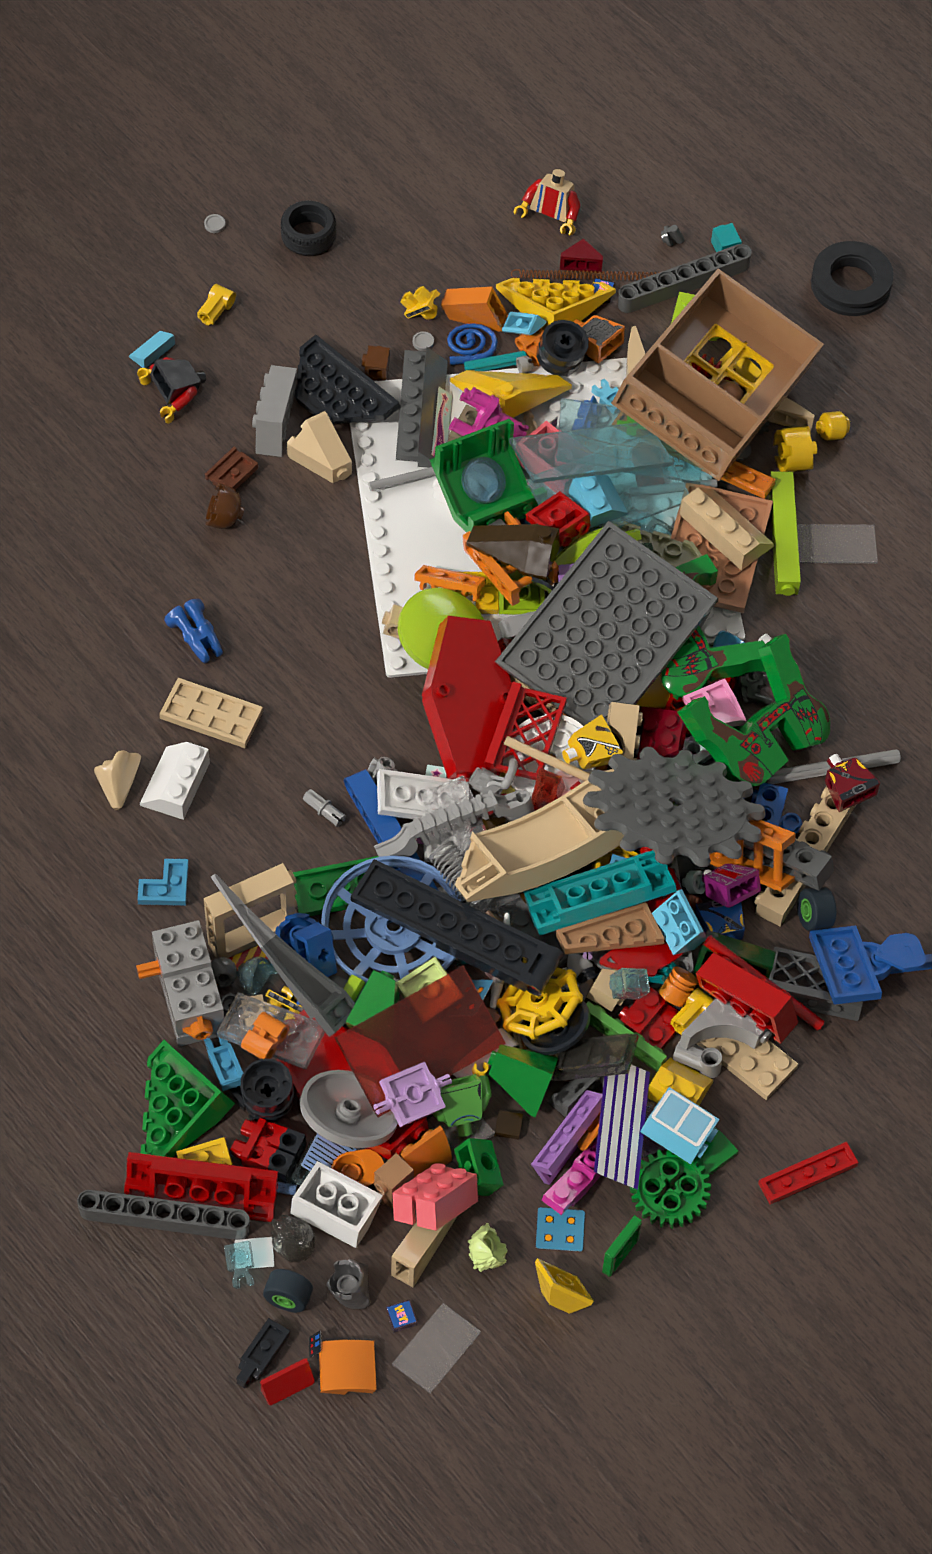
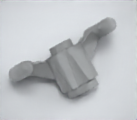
M515 758L509 760V768L505 777H499L485 768L477 767L469 780V784L472 785L473 789L480 792V796L488 794V791L491 790L495 794H501L503 789H508L512 784L517 772L518 762Z

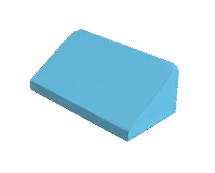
M510 312L502 331L532 335L543 327L547 321L535 314Z
M159 331L130 354L129 358L142 368H147L175 345V336L171 333Z

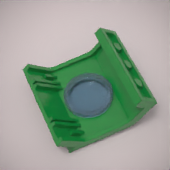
M510 419L435 447V458L429 459L452 518L466 533L471 532L473 526L489 525L498 519L505 523L504 513L509 512L513 518L518 520L526 518V513L547 500V491L544 488L533 490L526 481L513 449L514 422Z

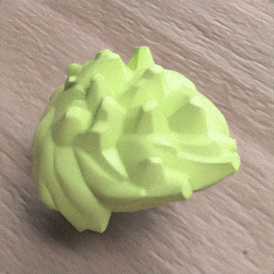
M489 1223L482 1225L471 1236L472 1238L468 1240L470 1244L469 1256L474 1264L473 1269L478 1268L480 1272L488 1268L493 1269L502 1266L507 1261L505 1255L508 1251L506 1244L500 1242L496 1230L490 1228Z

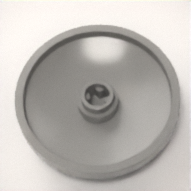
M331 1070L319 1073L306 1083L300 1098L301 1113L307 1124L320 1136L342 1146L352 1148L378 1146L392 1137L398 1125L395 1115L390 1109L380 1114L375 1112L378 1109L374 1110V1104L386 1100L384 1091L379 1082L360 1073L346 1070Z

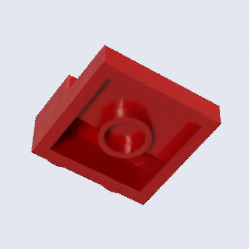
M561 491L526 513V520L530 524L559 528L560 547H567L572 542V538L578 534L585 535L591 526L589 513Z
M648 986L645 991L640 989L633 998L635 1003L630 1008L625 1006L618 1018L625 1024L627 1029L633 1033H639L647 1043L663 1050L677 1033L670 1023L671 1019L679 1011L670 1006L668 1001L656 990Z

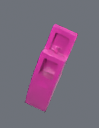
M597 1138L574 1160L572 1167L543 1195L541 1201L560 1215L570 1206L574 1207L601 1176L594 1172Z

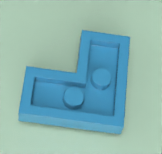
M164 859L163 880L139 879L138 904L186 906L188 859Z

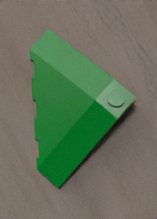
M165 1040L159 1044L147 1060V1067L152 1070L151 1081L147 1080L145 1086V1099L149 1100V1110L143 1113L142 1130L147 1132L146 1144L141 1145V1154L174 1157L177 1154L176 1151L183 1150L217 1124L235 1104Z

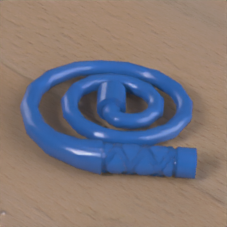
M470 323L455 327L448 335V346L454 352L463 356H450V365L464 364L466 361L491 357L497 348L496 334L489 327L482 324ZM477 329L487 332L492 339L491 348L482 354L476 353L483 349L486 338ZM458 331H461L455 338L456 344L466 349L471 348L476 342L475 334L480 337L481 343L473 350H462L453 344L452 338ZM466 335L468 344L461 342L462 336Z

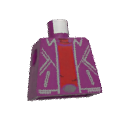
M724 864L713 871L705 870L702 874V882L705 883L707 897L728 908L761 891L758 869Z

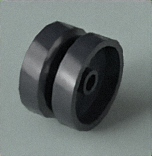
M558 320L549 324L544 330L537 346L536 357L539 364L545 371L553 375L567 376L573 374L579 369L588 350L589 340L586 332L580 325L568 320Z

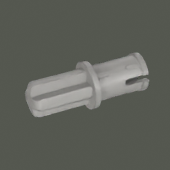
M312 789L304 794L303 800L318 811L317 814L319 816L323 815L336 827H339L342 823L335 816L342 821L345 820L346 815L331 805L332 802L330 800L326 801Z

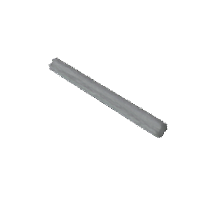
M895 749L842 758V760L845 762L849 759L857 758L866 768L899 763L901 755L899 750ZM827 761L779 769L767 780V783L776 784L824 776L827 774L830 766Z

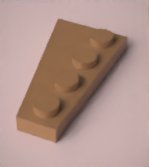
M646 902L556 930V937L565 954L664 944V936Z

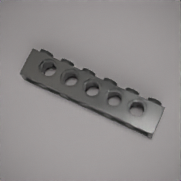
M744 840L743 856L753 861L754 842ZM795 840L794 843L783 851V873L794 876L796 881L818 891L834 872L832 856L826 851H819L810 847L806 842ZM763 845V865L773 868L774 849Z

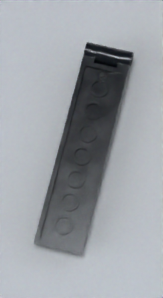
M375 859L350 897L352 902L436 943V948L524 992L527 990L535 996H541L564 956L560 949L550 946Z

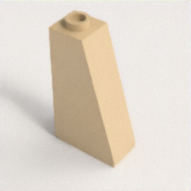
M457 1217L437 1231L419 1227L416 1221L392 1255L391 1276L414 1287Z

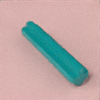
M518 351L464 362V370L488 371L516 365V358L527 355L525 351Z

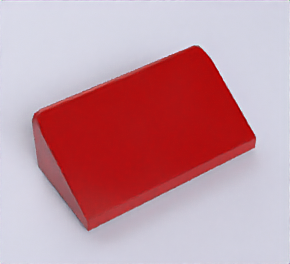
M304 1358L261 1380L260 1385L261 1392L267 1403L271 1406L313 1385L315 1382L307 1358Z

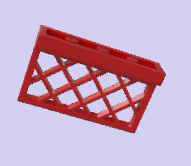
M512 682L485 759L486 769L494 774L497 771L507 773L509 767L502 765L505 758L513 755L518 762L515 776L540 781L546 763L532 757L520 761L516 754L519 751L504 745L507 736L514 738L518 735L521 736L524 744L529 746L542 740L545 744L542 752L549 754L567 703V698L523 688L522 683ZM526 696L534 697L538 703L527 708L524 700ZM551 702L560 703L559 708L551 713L545 707V705ZM542 708L546 715L534 721L530 713ZM527 715L531 723L520 728L517 720ZM549 720L552 728L542 733L538 725ZM535 728L539 735L527 741L523 733ZM535 760L538 764L536 773L526 771L524 765Z

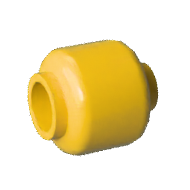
M841 411L822 413L819 421L816 422L817 433L826 441L843 439L850 430V421Z

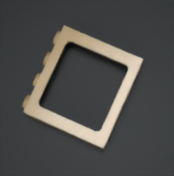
M283 863L229 887L248 908L280 895L281 909L259 918L274 933L276 932V927H279L286 916L297 913L295 909L297 906L295 899L297 892L294 887L296 879L291 870L287 871ZM221 891L204 898L208 945L216 958H229L258 945L245 925L225 933L224 920L236 913Z

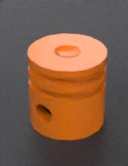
M675 966L660 988L659 994L669 1003L683 1007L698 984V980L689 971Z

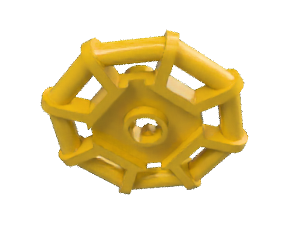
M557 967L552 975L557 978L550 979L541 996H535L527 990L524 992L509 985L502 998L497 1000V1007L500 1008L504 1022L503 1028L507 1032H516L529 1036L532 1040L538 1039L540 1035L559 1027L565 1028L575 1008L583 1001V995L580 993L576 981V973L572 969L565 970ZM567 984L570 992H562L561 987ZM543 996L541 1001L535 1002L536 999H540ZM568 1002L561 1014H559L558 1010L562 1004ZM516 1006V1012L511 1015L510 1008ZM522 1019L530 1021V1026L519 1024Z

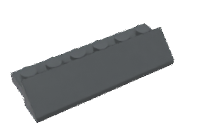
M427 346L426 351L405 350L396 460L418 462V467L429 468L432 467L429 459L435 458L431 454L438 387L446 389L447 360Z

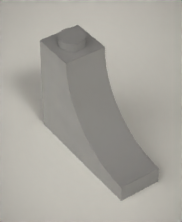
M715 999L682 1032L679 1045L687 1051L694 1044L706 1039L729 1038L743 1042L755 1049L760 1043L765 1044L771 1037L772 1032L768 1029L763 1032L757 1028V1023L747 1014L744 1018L731 1007L729 1001L727 1004H723L718 999Z

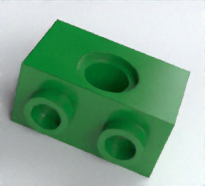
M468 1138L454 1149L459 1168L477 1174L478 1195L490 1196L504 1185L492 1140Z

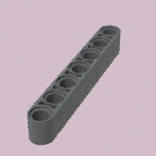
M738 244L626 284L619 289L618 308L624 313H631L679 295V292L687 293L701 288L717 269H720L730 277L745 272L750 265L751 248L745 244Z
M85 1190L77 1198L81 1217L89 1221L233 1240L245 1239L250 1233L249 1216L244 1210L96 1190ZM88 1202L95 1203V1205L91 1208L84 1207V1205ZM114 1205L120 1207L117 1211L108 1210L111 1206ZM136 1209L145 1210V1212L140 1215H136L133 1213ZM162 1212H168L170 1214L166 1218H161L158 1216ZM187 1215H192L195 1217L191 1221L183 1220V1218ZM213 1218L220 1220L217 1224L208 1223ZM236 1222H243L245 1224L240 1228L233 1226Z

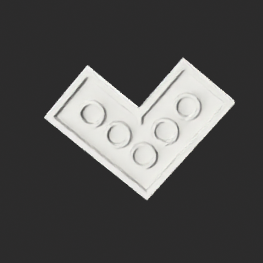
M379 769L377 772L378 814L409 819L421 818L425 816V813L429 812L431 814L438 811L440 807L444 809L451 806L450 804L452 803L458 804L463 802V799L467 798L469 800V782L460 783L455 779ZM468 818L464 819V827L461 828L456 823L451 824V832H447L444 827L440 828V837L437 839L432 832L428 833L430 845H424V862H430V854L447 841H453L456 844L455 846H457V850H461L460 854H463L464 858L465 852L469 850L471 844L470 820ZM451 845L440 850L433 859L437 858L439 854L451 847ZM455 852L451 857L443 861L441 864H445L449 859L457 855L458 852ZM458 856L454 861H452L448 865H451L455 861L459 860L461 856ZM463 860L460 861L456 866L462 864Z

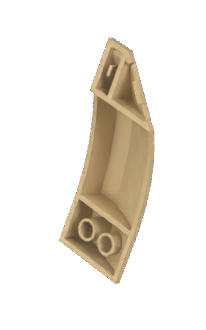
M586 780L560 798L519 819L476 834L472 831L470 837L471 844L469 850L465 852L461 865L463 869L455 883L458 891L467 902L516 894L566 876L619 846L624 835L616 830L601 831L595 828L594 821L604 812L598 808L588 807L583 803V797L587 792L601 791V789Z

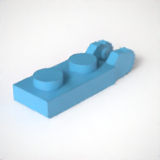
M221 1033L218 1038L221 1046L214 1048L210 1038L204 1039L222 1091L240 1086L243 1071L231 1043H228L225 1034Z

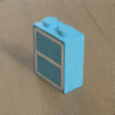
M669 1087L640 1132L691 1164L696 1156L701 1158L706 1151L708 1145L705 1142L711 1143L718 1130L714 1127L719 1119Z

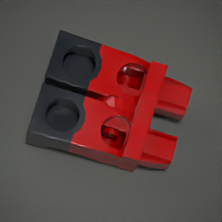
M259 1118L258 1122L245 1119L241 1127V1134L249 1137L247 1143L238 1139L234 1140L230 1149L231 1154L241 1159L242 1166L278 1171V1182L288 1183L296 1168V1164H298L307 1146L306 1135L275 1123L267 1122V1120Z

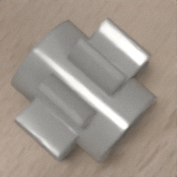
M374 757L367 771L370 773L374 783L377 784V772L379 769L397 771V769H394L395 764L390 758L380 757L378 760Z

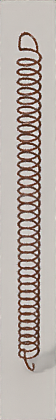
M524 269L522 270V275H521V271H520V277H521V279H522V276H523V271H524ZM528 269L526 270V275H525V271H524V278H525V279H526V276H527V271H528ZM556 270L554 271V275H553V271H552V278H553V279H554V276H555V272H556V278L558 279L559 272H560V278L562 279L564 270L562 271V275H561V271H560V270L558 271V275H557V271H556ZM568 270L566 271V275H565V272H564V278H565V279H566ZM572 270L570 271V275L568 272V279H570ZM576 270L574 271V275L572 272V279H574ZM580 270L578 271V275H577V272H576V279H577V280H578V276H579ZM584 270L582 271V275H581V272H580V279H581V280H582V276H583ZM588 270L586 271V275H585V272H584V279H585V280H586V276H587ZM590 271V275H589V272H588V279H589V280H590V276H591V272H592V271ZM594 271V275L592 272V279L594 280L595 273L596 278H598L600 273V279H602L604 273V280H606L608 271L606 272V275L604 271L602 272V275L600 271L598 272V275L597 272ZM612 271L610 272V275L608 273V280H610ZM616 271L614 272V275L612 273V280H614ZM620 271L618 272V275L616 273V280H618ZM624 271L622 272V275L620 273V280H622ZM628 271L626 272V275L624 273V280H626ZM632 271L630 272V275L628 273V280H630ZM635 271V272H634V275H633V273H632V280H634L635 274H636V280H638L639 274H640V279H642V276H643L644 272H642V275H641V273H640V271H639V272H638V275H637V273H636V271Z

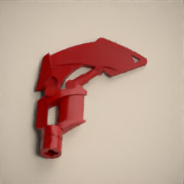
M642 847L639 850V854L651 851L652 849ZM668 867L675 882L676 890H681L674 869ZM674 893L668 894L664 899L661 896L646 901L651 913ZM664 938V944L612 949L600 958L599 963L602 966L618 971L622 969L621 971L643 969L636 975L654 977L658 970L673 963L685 952L673 955ZM611 958L615 963L608 962L607 960Z

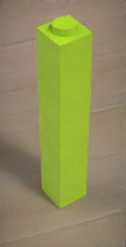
M771 471L770 477L776 479L775 485L769 492L770 500L773 501L771 528L772 543L774 544L776 594L786 596L798 595L801 581L793 472Z

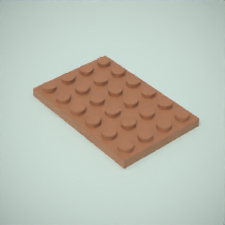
M686 482L682 499L698 487L712 488L765 535L772 509V500ZM680 503L671 539L681 542L684 540L693 542L702 556L708 554L717 568L716 584L702 586L718 598V602L714 607L744 613L758 559L741 571L680 515Z

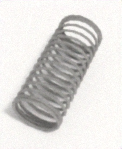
M447 841L430 854L429 860L437 868V871H440V875L444 872L443 879L447 876L446 883H448V879L451 880L449 887L451 888V883H453L452 891H454L456 881L453 880L461 875L462 870L453 877L450 876L459 870L462 864L451 872H447L464 858L463 854H460L461 850H457L456 844L453 841ZM451 845V847L439 854L437 858L433 859L440 850ZM455 852H458L457 855L453 856L445 864L440 865L443 861L451 857ZM458 856H461L459 860L455 861L448 868L444 869L446 865L450 864ZM493 898L483 899L482 901H466L465 904L473 908L477 907L476 909L481 911L492 902Z

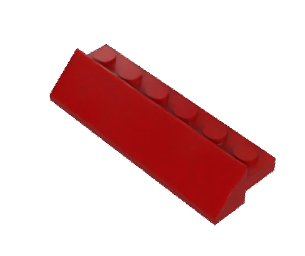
M129 1152L124 1194L244 1210L251 1220L273 1222L278 1191V1171Z

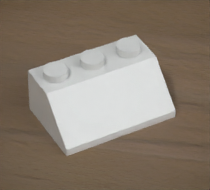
M189 742L166 747L143 795L140 806L184 820L209 766V749Z
M317 1161L292 1198L291 1214L356 1248L368 1231L383 1195Z

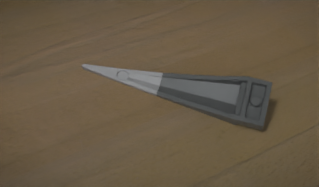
M217 874L212 875L211 878L310 1019L315 1018L329 1037L336 1033L346 1023L355 1005L351 997L343 988L316 969L276 935Z

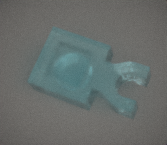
M243 1241L225 1245L227 1270L235 1272L232 1279L233 1287L235 1289L240 1288L239 1281L242 1277H246L249 1286L254 1285L253 1277L248 1271V1268L254 1267L251 1242Z

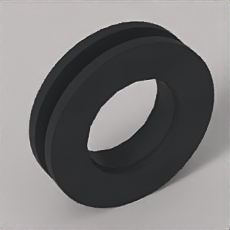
M857 241L838 242L826 247L817 256L813 265L811 288L816 299L830 311L845 316L867 315L881 308L888 300L894 276L893 268L888 258L880 250L869 244ZM842 267H857L866 271L871 276L873 283L863 290H847L838 286L833 281L831 274Z

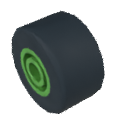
M822 887L819 891L814 888H808L800 892L797 910L802 926L807 931L830 929L834 926L837 909L832 892L827 887Z
M275 1269L269 1275L263 1290V1296L267 1302L279 1309L298 1313L306 1309L313 1291V1285L306 1277L297 1272L287 1269Z

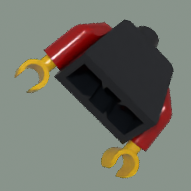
M169 357L157 359L150 366V369L140 368L137 372L142 385L149 384L152 378L167 405L172 404L171 407L165 406L160 410L161 418L169 414L165 417V423H171L174 420L173 413L176 410L179 412L197 395L200 384L206 381V374L203 370L195 371L189 361L175 360Z

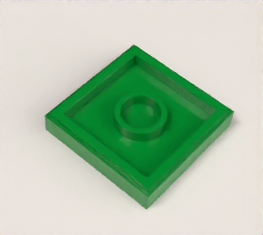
M634 1215L605 1252L602 1273L608 1277L613 1275L639 1241L642 1220Z

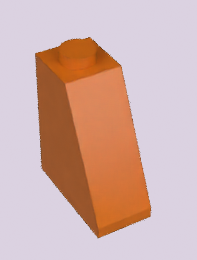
M493 287L447 289L441 301V307L449 320L465 324H482L498 332H502L508 317Z

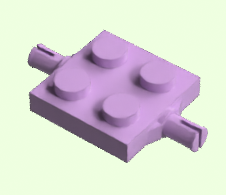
M423 1062L384 1078L379 1083L384 1091L386 1100L374 1104V1110L378 1109L375 1112L380 1114L390 1109L394 1113L400 1127L440 1111L446 1107L440 1094V1088L452 1083V1080L448 1079L450 1075L446 1074L435 1079L426 1063Z

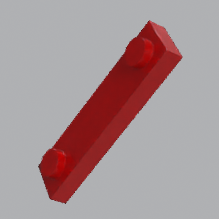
M845 1142L762 1178L758 1184L771 1205L855 1168L859 1162L848 1143Z

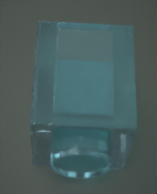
M621 968L611 974L609 986L612 990L613 999L639 1000L650 993L647 969Z

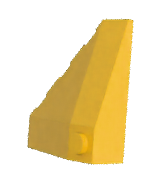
M510 278L496 284V289L521 313L539 315L547 321L541 327L543 331L554 321L568 320L574 322L576 319L582 321L616 293L615 288L603 282L594 281L593 283L600 284L601 288L606 291H596L594 293L593 285L580 284V281L563 280V284L550 283V279H533V283L520 282V278Z
M466 370L450 378V382L463 392L465 388L472 390L473 387H476V389L490 396L498 397L500 408H502L501 412L512 418L572 389V385L559 375Z

